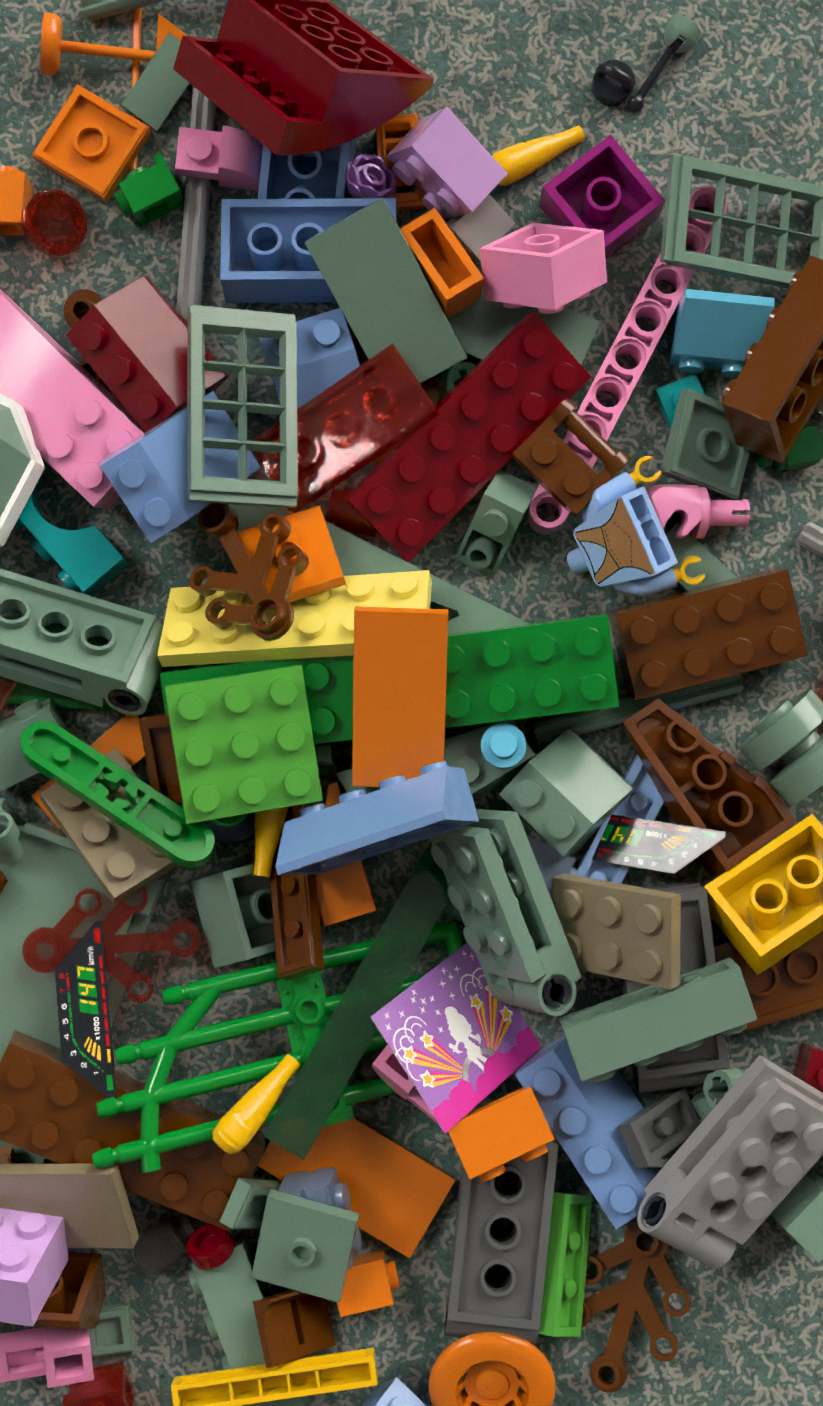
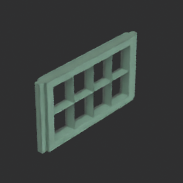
M673 154L669 157L660 262H664L667 265L789 288L790 281L796 272L785 270L788 238L811 243L810 256L823 260V186L686 155L679 156ZM692 176L717 181L714 214L689 209ZM725 183L750 188L747 221L723 216ZM758 191L782 195L780 228L756 223ZM791 198L814 203L812 234L788 230ZM688 217L713 222L710 255L686 250ZM722 224L746 229L743 261L719 257ZM755 231L779 236L776 268L752 263Z
M190 305L188 307V502L295 508L297 506V322H295L294 314ZM205 332L238 335V363L205 360ZM247 336L279 339L280 367L247 364ZM205 371L238 373V401L205 399ZM247 374L280 377V405L247 402ZM205 409L238 412V440L206 438ZM247 412L280 415V443L247 441ZM205 448L238 450V478L205 476ZM247 451L280 453V481L247 479Z

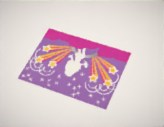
M468 943L371 1016V1019L444 1133L448 1132L541 1048L540 1043L517 1007L501 1003L494 998L475 950Z

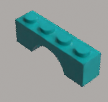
M45 468L15 527L20 530L25 525L35 537L29 542L35 551L46 562L54 558L61 566L63 571L58 574V577L69 590L76 592L81 590L84 594L93 597L130 564L95 525L79 530H65L49 524L44 519L38 504V487L46 470Z

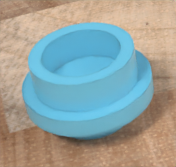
M508 723L495 724L484 733L481 740V752L484 759L491 766L499 769H508L516 766L523 759L526 752V740L523 733L516 726Z

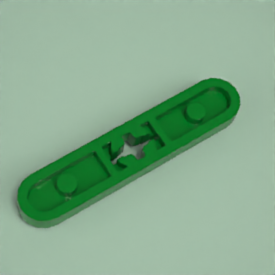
M38 721L25 728L21 735L20 746L23 758L30 766L176 864L185 868H197L203 866L211 859L214 852L215 836L212 829L205 822L186 824L184 811L181 806L59 725L50 721ZM104 785L113 790H117L121 786L125 787V797L130 802L121 798L115 799L114 802L109 801V791Z

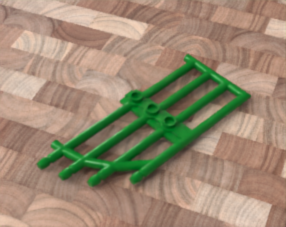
M458 920L323 951L324 969L445 941L449 957L464 945ZM277 962L189 982L185 986H172L163 990L162 999L164 1005H176L183 1003L184 1000L192 1001V1003L165 1036L142 1041L138 1045H125L114 1050L117 1064L135 1063L138 1059L147 1060L155 1058L144 1089L123 1094L120 1098L111 1097L96 1103L99 1118H110L118 1116L120 1112L126 1114L141 1110L140 1139L117 1145L114 1149L108 1147L93 1153L94 1168H107L114 1166L118 1162L123 1164L141 1159L142 1173L152 1172L161 1169L159 1154L212 1141L213 1130L220 1119L159 1134V1106L261 1080L276 1068L286 1054L165 1084L177 1052L286 1026L292 1053L288 1054L301 1065L296 1073L302 1098L274 1105L260 1128L305 1116L307 1117L309 1130L354 1119L351 1104L396 1092L381 1078L347 1086L341 1059L384 1049L388 1044L380 1031L336 1041L331 1014L393 1000L427 973L326 997L321 971L286 981L278 978ZM276 981L282 1008L194 1029L221 994Z

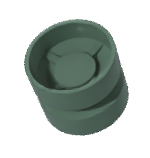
M811 688L798 695L792 701L786 699L771 710L753 727L755 732L739 747V750L758 771L771 766L780 759L782 760L784 765L773 776L769 784L788 806L797 804L823 785V733L819 735L815 731L823 723V701Z

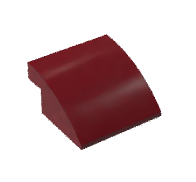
M228 0L217 39L183 35L173 66V70L276 155H297L325 150L358 138L397 116L423 96L432 87L434 82L432 77L329 0Z

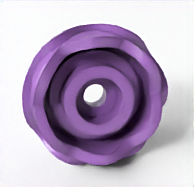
M360 154L348 163L345 180L348 191L353 198H391L396 192V186H394L396 174L386 166L380 156Z

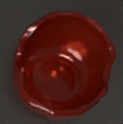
M61 189L38 191L31 197L22 211V230L28 243L42 254L54 257L71 254L80 248L81 243L86 238L88 217L82 205L77 199Z

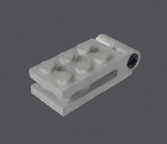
M759 1055L645 1187L646 1196L639 1207L637 1216L639 1228L643 1232L713 1269L724 1266L732 1257L736 1243L738 1242L743 1245L823 1155V1093Z

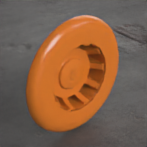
M481 1332L460 1338L439 1355L430 1372L428 1389L432 1406H552L555 1398L556 1382L549 1361L532 1343L510 1334Z

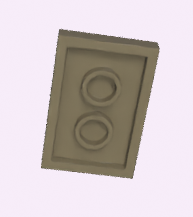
M117 748L104 755L137 777ZM56 783L40 792L42 803L114 905L178 865ZM104 785L109 791V801L114 802L115 799L121 798L130 802L125 797V787L121 786L119 789L113 790Z
M565 873L552 877L553 905L579 970L670 990L680 985L681 894Z

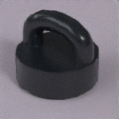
M608 60L599 64L592 80V92L595 98L607 106H619L625 103L631 97L635 85V75L631 67L619 60Z

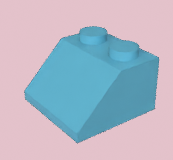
M685 289L673 313L668 365L679 366V371L689 374L703 373L705 368L722 370L721 374L723 376L737 378L744 367V360L752 344L758 343L766 331L767 320L774 309L775 298Z

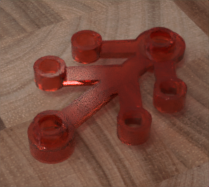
M92 887L81 889L76 895L74 905L53 928L40 927L33 930L27 936L22 952L24 960L30 968L41 973L55 971L82 938H69L86 916H93L101 909L103 898L97 889ZM144 887L137 890L143 895V901L140 905L131 906L127 903L126 898H124L102 920L106 971L126 987L128 997L136 1003L146 1002L152 997L154 992L153 980L146 974L136 972L116 954L169 950L174 956L188 957L198 950L201 943L199 928L194 922L187 919H179L172 922L166 931L114 935L133 913L140 912L146 907L148 892ZM84 894H93L97 898V906L87 910L81 906L80 898ZM179 932H187L192 938L191 943L186 947H179L174 942L175 935ZM44 942L51 944L54 948L53 956L49 958L39 956L37 953V946ZM139 980L145 981L149 986V990L145 995H136L132 991V984Z

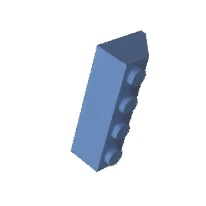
M380 198L222 199L220 281L225 303L337 302L305 245V241ZM384 198L396 220V198Z
M445 761L436 762L420 768L421 776L406 780L405 776L392 777L378 783L380 790L368 794L365 793V790H356L340 795L338 797L340 803L326 808L325 803L300 809L299 818L284 823L275 866L277 874L319 875L479 822L465 770L463 768L449 767Z
M563 1034L534 1053L514 1071V1074L523 1087L528 1085L532 1088L549 1128L617 1230L638 1215L639 1207L646 1196L644 1189L660 1171L655 1169H636L618 1128L620 1124L644 1108L618 1069H616L617 1073L613 1077L603 1081L592 1082L590 1079L581 1081Z

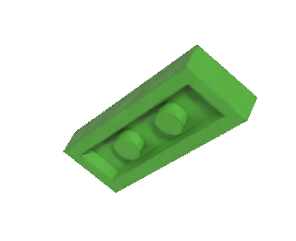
M554 1192L538 1334L552 1337H581L593 1196Z

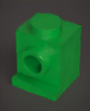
M161 152L153 156L155 165L149 168L139 167L131 171L124 181L118 183L121 191L114 194L125 218L134 215L139 227L184 205L181 190Z

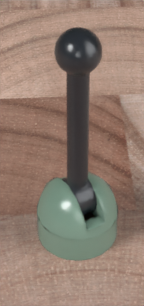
M674 14L666 25L663 39L667 49L638 93L629 97L627 107L631 112L642 110L644 106L643 99L673 53L689 51L700 37L701 30L689 18L680 14Z

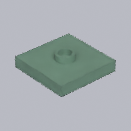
M690 388L681 390L660 471L662 470L663 475L685 484L705 487L708 493L720 498L738 500L751 450L736 445L722 402Z
M271 1189L266 1201L251 1278L339 1303L343 1294L360 1214Z

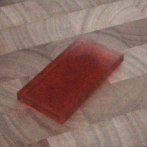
M393 343L297 409V506L295 508H287L292 514L304 509L440 415ZM280 422L253 441L280 443ZM253 451L270 481H280V453Z

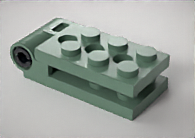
M0 569L1 677L102 708L106 701L111 708L122 714L140 715L145 712L160 678V673H162L164 668L157 656L163 624L155 621V615Z
M476 809L479 822L430 838L433 845L431 847L432 857L443 870L449 885L447 889L448 897L454 907L459 910L465 925L463 931L465 939L469 946L475 950L491 993L496 1000L504 1004L551 1016H561L573 1006L577 993L575 982L582 977L518 812Z

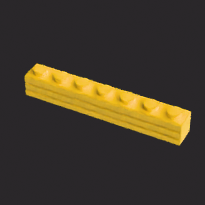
M373 1347L298 1358L272 1368H266L265 1364L176 1376L171 1384L173 1406H241L378 1385V1372L375 1350Z

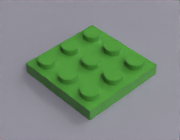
M302 665L164 686L186 824L323 801Z

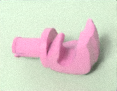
M658 484L648 486L645 489L663 529L674 511L681 515V524L675 533L676 539H683L690 532L694 539H703L710 526H740L746 528L749 524L750 515H733L731 513L750 511L747 499L711 500L707 488L699 487L698 485Z

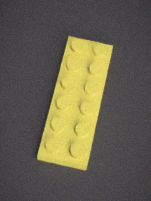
M430 571L344 576L346 585L290 602L294 610L292 626L284 636L273 641L259 638L252 631L251 625L233 623L226 629H219L207 620L205 612L212 600L224 598L232 605L252 606L253 602L249 594L216 591L213 595L204 597L191 587L171 588L157 656L162 667L354 655L355 606L430 609L432 591ZM225 609L220 611L218 618L224 614Z

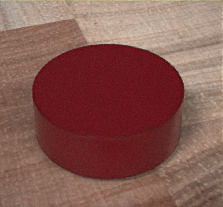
M207 1224L197 1229L191 1235L187 1242L186 1250L195 1267L201 1270H210L219 1267L231 1257L235 1248V1242L229 1230L226 1231Z

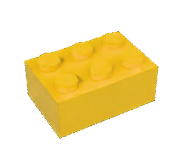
M813 814L704 886L707 890L710 917L757 975L823 931V826Z

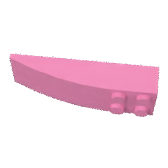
M0 289V394L16 401L24 408L35 447L39 450L41 457L93 507L110 509L120 499V496L100 467L99 462L145 432L119 400Z

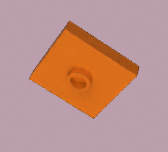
M77 84L32 156L38 163L107 203L152 132L146 124Z
M320 505L285 516L284 518L291 525V533L283 543L277 544L265 582L269 592H271L280 567L277 563L278 554L282 548L291 544L297 545L308 555L309 564L302 574L295 576L288 598L289 603L346 585ZM279 524L273 528L272 533L278 529ZM260 525L238 531L252 560L261 536ZM297 556L290 560L289 565L295 562Z

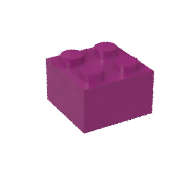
M610 134L542 186L539 207L554 225L604 230L605 258L608 259L658 220L665 200Z

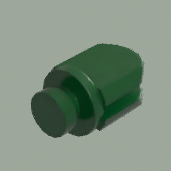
M806 425L783 463L755 453L757 464L760 468L772 467L775 472L780 471L782 473L813 466L823 458V435L816 427Z

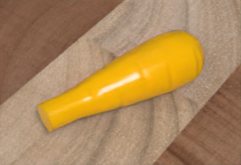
M578 125L564 132L521 142L494 153L492 157L508 173L498 185L507 186L538 170L565 150L584 142L585 136L582 128Z
M288 807L255 812V862L253 876L270 878L273 857L280 839V833L283 830Z
M286 1054L274 1070L252 1087L219 1120L213 1130L214 1143L229 1155L237 1154L245 1148L271 1112L290 1078L300 1068V1063L291 1055Z

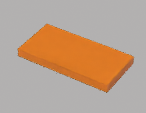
M355 606L352 786L379 787V782L396 776H405L406 780L421 776L420 768L444 761L448 609Z
M301 1090L295 1100L302 1098ZM306 1116L282 1122L257 1165L282 1181L289 1173L312 1172L315 1169L329 1167L336 1168L340 1183L346 1182L349 1187L351 1197L349 1211L360 1214L358 1227L408 1258H411L456 1180L451 1174L355 1116L354 1119L309 1130Z

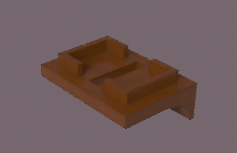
M291 1289L253 1301L266 1368H272L336 1345L328 1310V1299Z

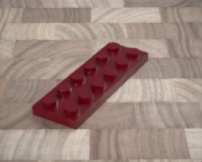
M529 312L379 463L345 500L402 560L409 563L512 458V453L551 415L557 406L566 398L570 399L591 376L536 312Z

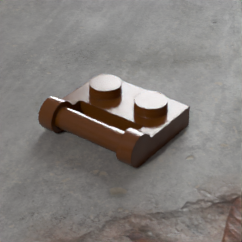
M566 398L512 453V458L575 518L589 503L594 491L613 479L630 462L631 458L622 450L617 452L575 412L577 406ZM562 424L606 465L598 474L554 433Z

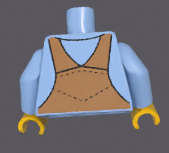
M652 456L641 457L636 462L635 471L630 474L625 471L594 491L591 500L582 513L584 522L574 529L573 536L578 548L571 550L567 555L568 565L574 574L581 575L590 571L594 583L599 587L613 585L616 591L639 597H646L677 587V582L682 580L694 585L702 582L705 578V573L699 574L696 577H689L685 574V568L688 564L701 561V558L697 556L684 558L680 568L672 569V566L678 564L677 559L644 486L636 488V485L640 482L653 484L661 478L662 470L650 478H645L641 475L642 466L654 459Z

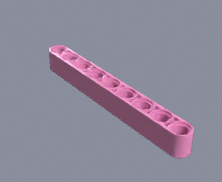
M705 186L696 189L690 196L689 209L705 207L714 214L716 188ZM725 197L723 206V216L727 208ZM688 217L686 244L694 252L705 254L712 240L713 222ZM661 253L577 412L606 441L612 433L696 271L660 262ZM659 280L669 281L674 286L675 292L672 294L662 293L657 289L655 282ZM639 317L650 318L656 325V329L649 332L643 331L637 326L635 320ZM620 354L632 356L636 361L637 367L628 370L620 367L616 361V356ZM601 391L611 392L617 399V405L614 407L602 406L597 401L596 394ZM568 429L563 441L593 469L598 457ZM539 485L531 500L527 520L531 529L536 533L552 535L558 532L564 525L569 512ZM541 504H552L557 508L559 518L553 522L543 521L538 517L536 508Z

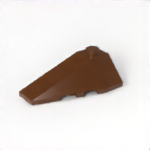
M656 699L621 723L675 823L726 832L724 839L697 857L710 877L728 871L796 823L792 814L768 782L759 775L756 777L736 762V758L726 750L721 751L701 735L699 729L660 699Z

